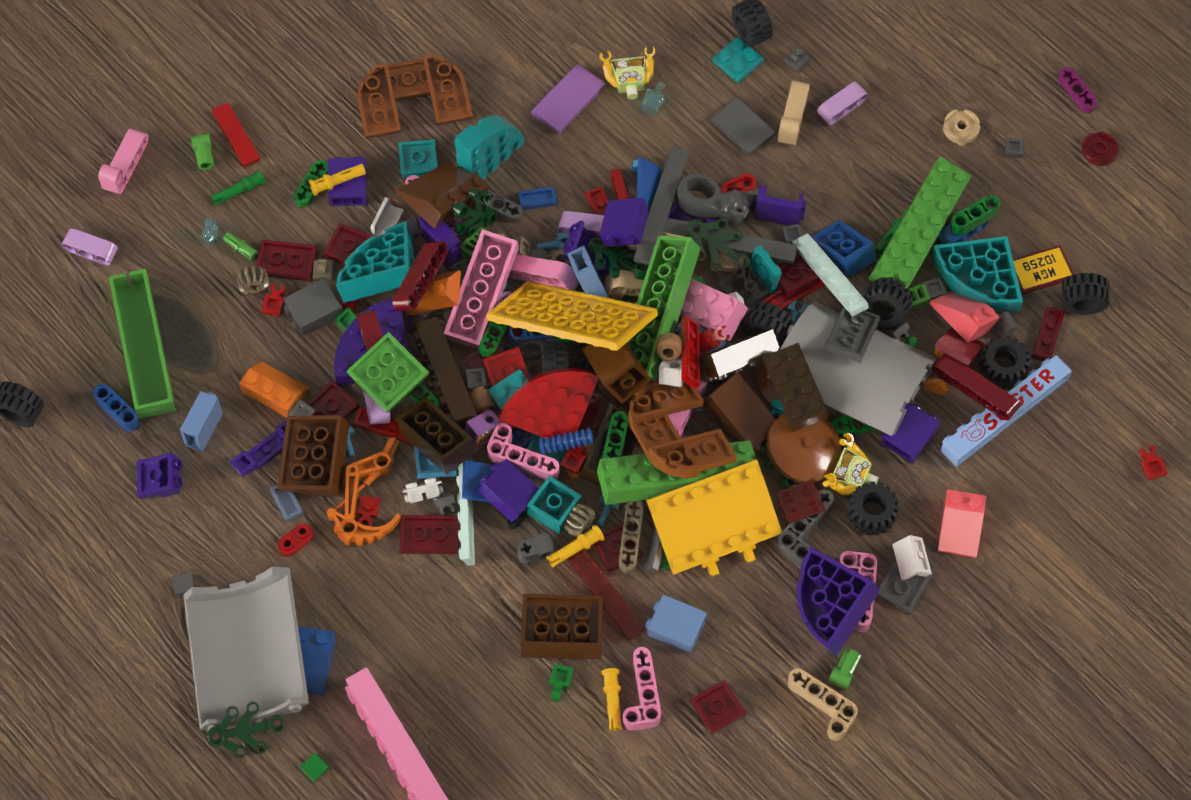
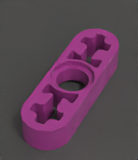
M1063 68L1058 77L1060 84L1083 112L1090 113L1094 111L1097 104L1096 97L1072 68ZM1080 87L1082 92L1076 93L1073 91V88Z

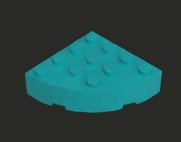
M499 115L482 118L478 121V125L475 127L470 125L455 137L457 167L478 174L484 181L491 172L493 173L498 169L503 161L510 158L512 152L521 148L524 144V137L521 131Z
M407 221L385 229V233L377 238L374 235L367 239L346 259V266L343 270L339 271L336 287L343 302L355 301L359 298L373 296L377 293L391 291L400 287L415 261L414 237Z
M1007 236L933 246L931 258L935 269L942 281L952 292L985 303L993 308L995 312H1020L1023 299Z

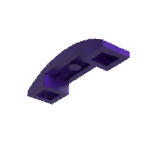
M287 419L275 427L276 431L248 452L244 450L230 461V464L241 476L259 469L283 451Z

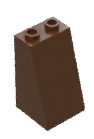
M627 343L619 350H610L600 346L596 347L592 344H588L583 349L604 387L621 403L625 402L652 380Z
M739 372L724 379L702 398L704 400L703 406L737 442L750 440L752 448L756 452L764 446L762 442L767 439L768 431L776 419Z

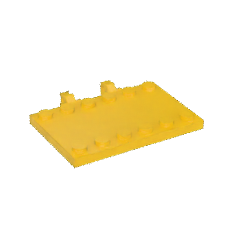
M757 459L646 500L672 574H677L701 564L703 568L707 567L709 575H717L719 570L715 562L719 561V557L738 551V553L743 552L746 562L756 560L753 549H756L755 544L782 533Z

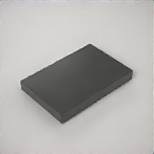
M738 97L711 118V122L748 156L775 136V131Z
M895 559L880 584V591L876 597L910 615L938 565L928 560L931 575L927 577L915 575L907 580H902Z

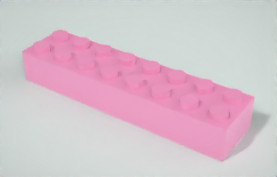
M366 667L347 678L345 690L348 693V699L352 705L356 703L355 706L362 721L365 720L367 729L372 738L375 737L381 753H386L387 762L392 771L397 770V779L403 788L407 787L409 799L448 800L368 668Z

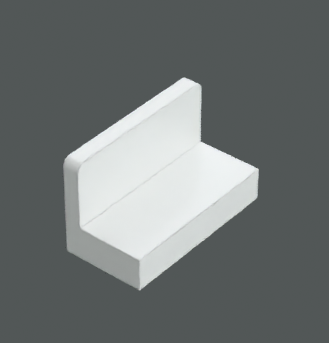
M385 197L371 225L372 236L375 235L377 238L385 233V229L397 225L404 215V209L390 205L389 198Z
M909 535L893 544L902 580H907L915 575L927 577L932 574L921 537Z

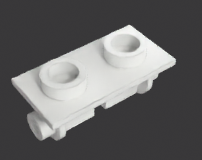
M435 477L425 479V483L417 485V482L406 484V488L402 489L404 493L407 492L408 494L404 495L405 502L412 504L422 501V493L424 492L427 499L440 496V494L444 493L442 486L438 487V484L442 483L441 480H436Z

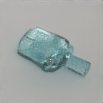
M658 82L655 90L648 89L640 105L642 111L650 115H657L666 98L661 93L665 86L664 83Z
M206 219L204 221L205 226L202 231V239L204 244L210 247L218 240V223L215 220Z

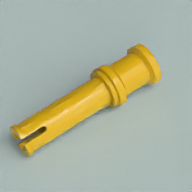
M361 163L333 175L325 174L322 178L314 181L311 179L309 180V185L314 196H316L319 192L327 189L332 190L334 186L365 175L366 172Z
M594 525L586 533H580L573 542L547 556V560L550 561L549 564L554 568L583 549H590V546L599 540L603 541L604 536L599 527Z
M616 668L602 670L605 683L603 692L607 694L610 731L622 729L618 694L621 690V686L618 683V674L620 672Z

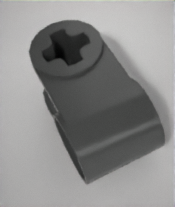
M544 533L521 541L517 547V559L521 563L528 564L540 559H546L547 556L555 553L550 535Z

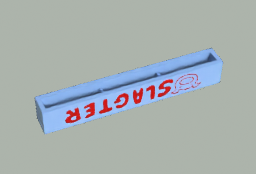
M1057 355L1052 359L1047 358L1039 369H1033L1025 380H1019L1014 384L1012 390L1006 391L1021 404L1009 421L1001 419L985 408V411L981 414L979 412L976 413L967 425L965 423L962 424L953 436L948 435L942 441L941 452L956 467L1065 383L1072 371Z

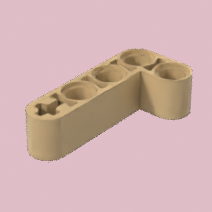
M792 80L784 116L781 119L778 142L796 145L810 89L809 83Z
M621 270L618 278H612L608 275L604 281V287L610 299L620 301L624 295L639 297L644 280L636 279L633 271Z
M800 668L793 669L788 677L789 689L833 717L829 723L827 735L833 741L842 740L856 720L858 714L857 706ZM815 688L819 693L812 694L809 689ZM832 699L836 704L828 705L826 700ZM849 710L853 713V716L847 717L843 714V711ZM838 726L842 731L836 733L832 730V727Z

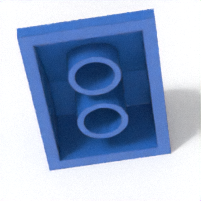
M840 220L812 236L813 240L846 278H849L877 260L873 242Z
M298 626L307 693L324 696L336 644L335 633L333 631Z

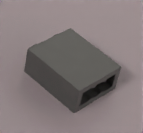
M324 278L284 298L285 306H283V309L288 317L291 316L293 318L292 324L296 331L300 330L303 336L334 321L342 313L341 305Z

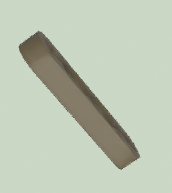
M641 501L628 502L626 505L619 556V568L623 573H632L636 569L643 518V504ZM633 506H637L638 509L636 510V518L632 517ZM635 523L638 529L636 531H629L627 525ZM627 541H633L636 546L634 549L629 550L625 548L624 544ZM627 555H630L631 564L629 567H625Z

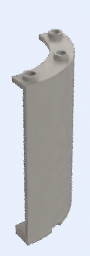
M817 302L811 305L808 304L795 325H790L787 331L788 336L781 349L799 343L824 404L891 436L895 435L907 412V409L904 407L910 400L913 401L920 389V382L924 383L931 376L932 367L938 358L875 330L861 363L824 350L840 313Z
M271 567L257 575L256 580L249 583L244 580L229 584L230 588L219 590L217 586L191 587L183 594L200 730H209L212 727L219 726L226 716V710L229 706H236L239 710V715L232 719L227 729L235 728L247 710L246 706L250 701H255L258 704L259 711L252 716L247 725L269 721L274 715L283 717L290 713L299 712L302 710V707L309 703L290 568ZM250 705L249 710L255 711L256 705ZM235 709L229 710V715L233 716L236 714Z

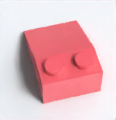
M952 291L929 302L967 343L989 333L1000 318L994 309L987 304L961 296Z
M947 489L937 552L977 558L985 511V495Z

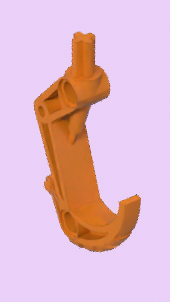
M389 438L383 452L354 462L346 467L345 500L336 508H329L327 510V517L335 522V536L347 546H351L353 543H356L357 547L364 546L365 543H368V545L373 544L374 541H379L392 532L401 520V515L397 513L389 523L378 527L365 526L356 521L359 492L365 486L368 487L378 477L385 476L392 470L393 455L400 443L396 438ZM380 462L387 463L385 466L378 465ZM345 505V515L338 513L337 511ZM347 528L354 529L352 532H345Z

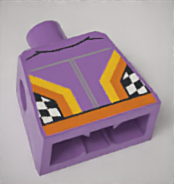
M488 410L466 422L465 432L472 437L476 452L488 445L496 425L505 423L499 421V414L495 415L492 410Z

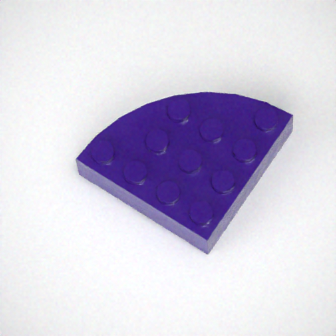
M393 298L377 303L364 311L367 312L375 309L383 337L389 332L408 351L402 311L398 312L394 309ZM357 317L343 333L336 349L334 370L336 384L339 386L356 383L346 371L367 352Z
M810 547L800 569V581L797 584L798 606L801 617L809 631L827 650L837 656L880 589L872 580Z

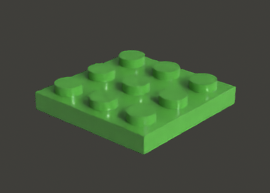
M389 332L346 371L386 413L429 375V372Z

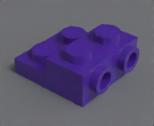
M170 452L138 460V497L141 499L156 495L166 497L180 493V487L183 486L182 478L179 476V470L183 467L181 459Z

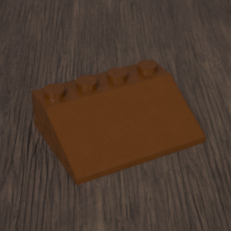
M444 163L397 189L396 193L436 229L456 217L452 212V207L455 203L462 202L468 205L469 208L474 207V200L469 197V193L473 188L481 192L483 190L488 192L490 185L476 173Z
M341 415L287 416L277 490L321 497H340L350 423Z
M523 594L521 657L601 659L603 596Z

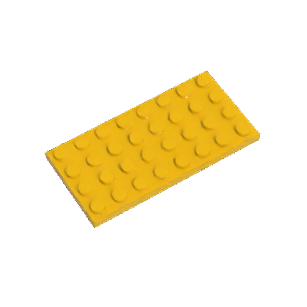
M527 281L487 313V321L509 325L513 328L527 329L531 332H540L544 335H553L561 339H570L578 343L592 344L596 347L600 346L610 350H619L656 318L658 313L656 308Z

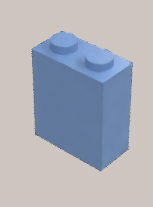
M582 246L567 253L574 273L584 292L609 298L585 247Z
M200 391L180 428L185 446L202 453L223 415L219 399L215 394Z
M663 595L661 600L657 599L653 611L655 613L653 618L649 617L645 625L647 636L691 654L707 619V612Z

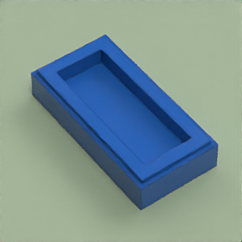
M554 186L518 191L519 205L522 210L557 206Z

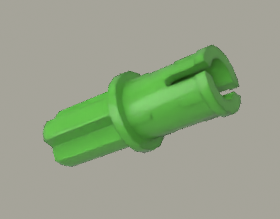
M230 232L223 236L224 242L232 246L236 253H241L250 261L254 260L257 256L258 251L246 244L245 240L238 239Z

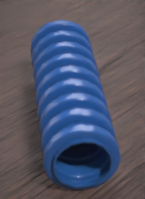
M587 428L585 431L581 429L580 432L576 430L575 433H572V431L569 434L563 433L561 436L557 434L556 437L552 435L551 438H548V436L545 439L539 438L540 451L543 455L546 452L550 454L551 451H563L565 448L569 450L570 447L575 449V446L580 448L581 445L587 446V444L593 445L594 443L590 428Z

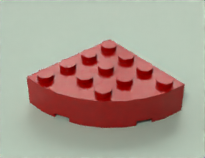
M558 368L540 373L524 382L508 398L498 416V420L544 438L546 436L551 438L552 435L556 437L557 434L561 436L563 433L569 434L571 431L575 433L579 429L599 377L595 371L584 368Z

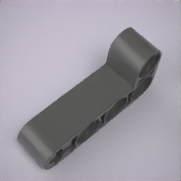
M828 490L819 491L779 536L778 550L798 566H802L805 558L800 557L798 553L804 552L807 555L810 546L803 540L832 508L834 497ZM814 513L816 517H809L807 514ZM800 526V527H802L804 530H803V531H797V530L795 529V527ZM789 540L792 544L785 545L782 541Z

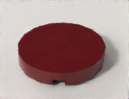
M1105 132L1089 134L1084 139L1081 147L1085 160L1096 166L1111 164L1119 152L1116 139Z

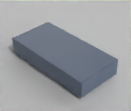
M278 484L269 488L286 523L304 515L293 492L277 490Z

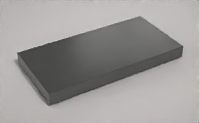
M843 307L824 350L861 363L881 316L864 310L852 317Z

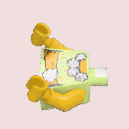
M647 47L645 48L644 52L647 55V59H645V56L613 59L610 63L611 53L607 51L608 58L604 59L601 52L599 58L601 61H604L605 79L613 87L617 88L619 93H627L628 99H636L638 97L637 91H643L644 85L649 83L653 75L654 59H652V56L655 54L654 47L652 54H647Z
M846 433L843 435L847 441L840 439L839 443L842 446L847 445V448L843 449L834 473L825 475L824 477L828 480L823 482L824 487L830 486L841 495L852 494L858 486L862 488L863 483L866 482L868 485L871 482L877 484L879 479L878 476L869 473L871 462H869V459L856 443L853 442V435Z

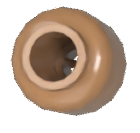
M674 333L662 334L656 346L658 356L665 361H673L680 356L682 350L680 337Z
M484 386L472 389L469 394L476 414L479 413V415L495 406L494 399L488 391L489 389H485Z

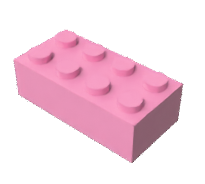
M691 279L679 318L688 316L707 329L713 328L714 331L717 327L725 325L726 328L722 329L721 334L723 336L730 335L729 339H727L730 341L748 308L740 300Z

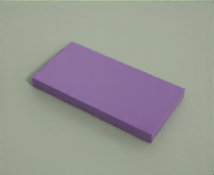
M577 64L531 111V115L560 134L605 88L606 83Z

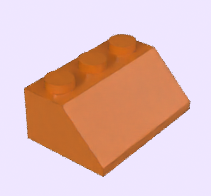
M457 270L435 275L418 307L415 310L405 312L409 315L457 306L459 302L461 271Z
M264 362L249 368L239 382L243 394L286 418L299 400L303 401L311 390L310 387Z

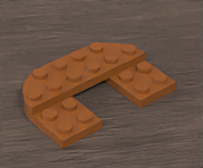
M424 55L422 59L387 65L386 62L372 68L363 81H361L358 88V105L365 139L400 133L401 127L395 101L431 94L437 125L473 119L466 82L459 68L455 64L453 65L446 61L445 58L435 55Z
M659 381L646 384L635 393L630 402L628 422L647 458L657 469L675 477L688 479L699 477L700 471L735 463L737 456L721 429L681 439L668 415L701 407L704 403L697 388L694 389L685 382L682 387L659 384Z

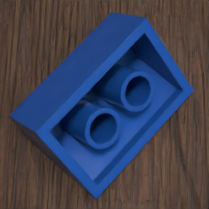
M638 157L637 198H644L650 212L662 174H660L659 166L642 157Z

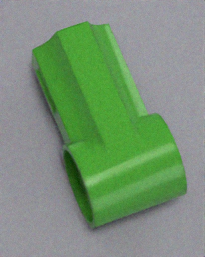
M209 133L192 136L191 142L193 151L196 154L198 168L204 171L210 170L214 167V161L211 153L212 145Z
M846 648L838 665L834 667L828 683L847 691L861 655L853 649Z

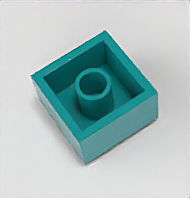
M548 476L528 503L527 514L560 535L565 528L564 523L569 513L577 504L582 503V496L553 477Z

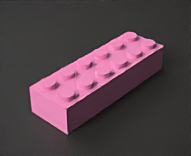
M481 231L460 287L458 305L453 306L444 331L446 340L479 349L481 340L490 321H487V313L497 306L519 249L517 240L489 231Z

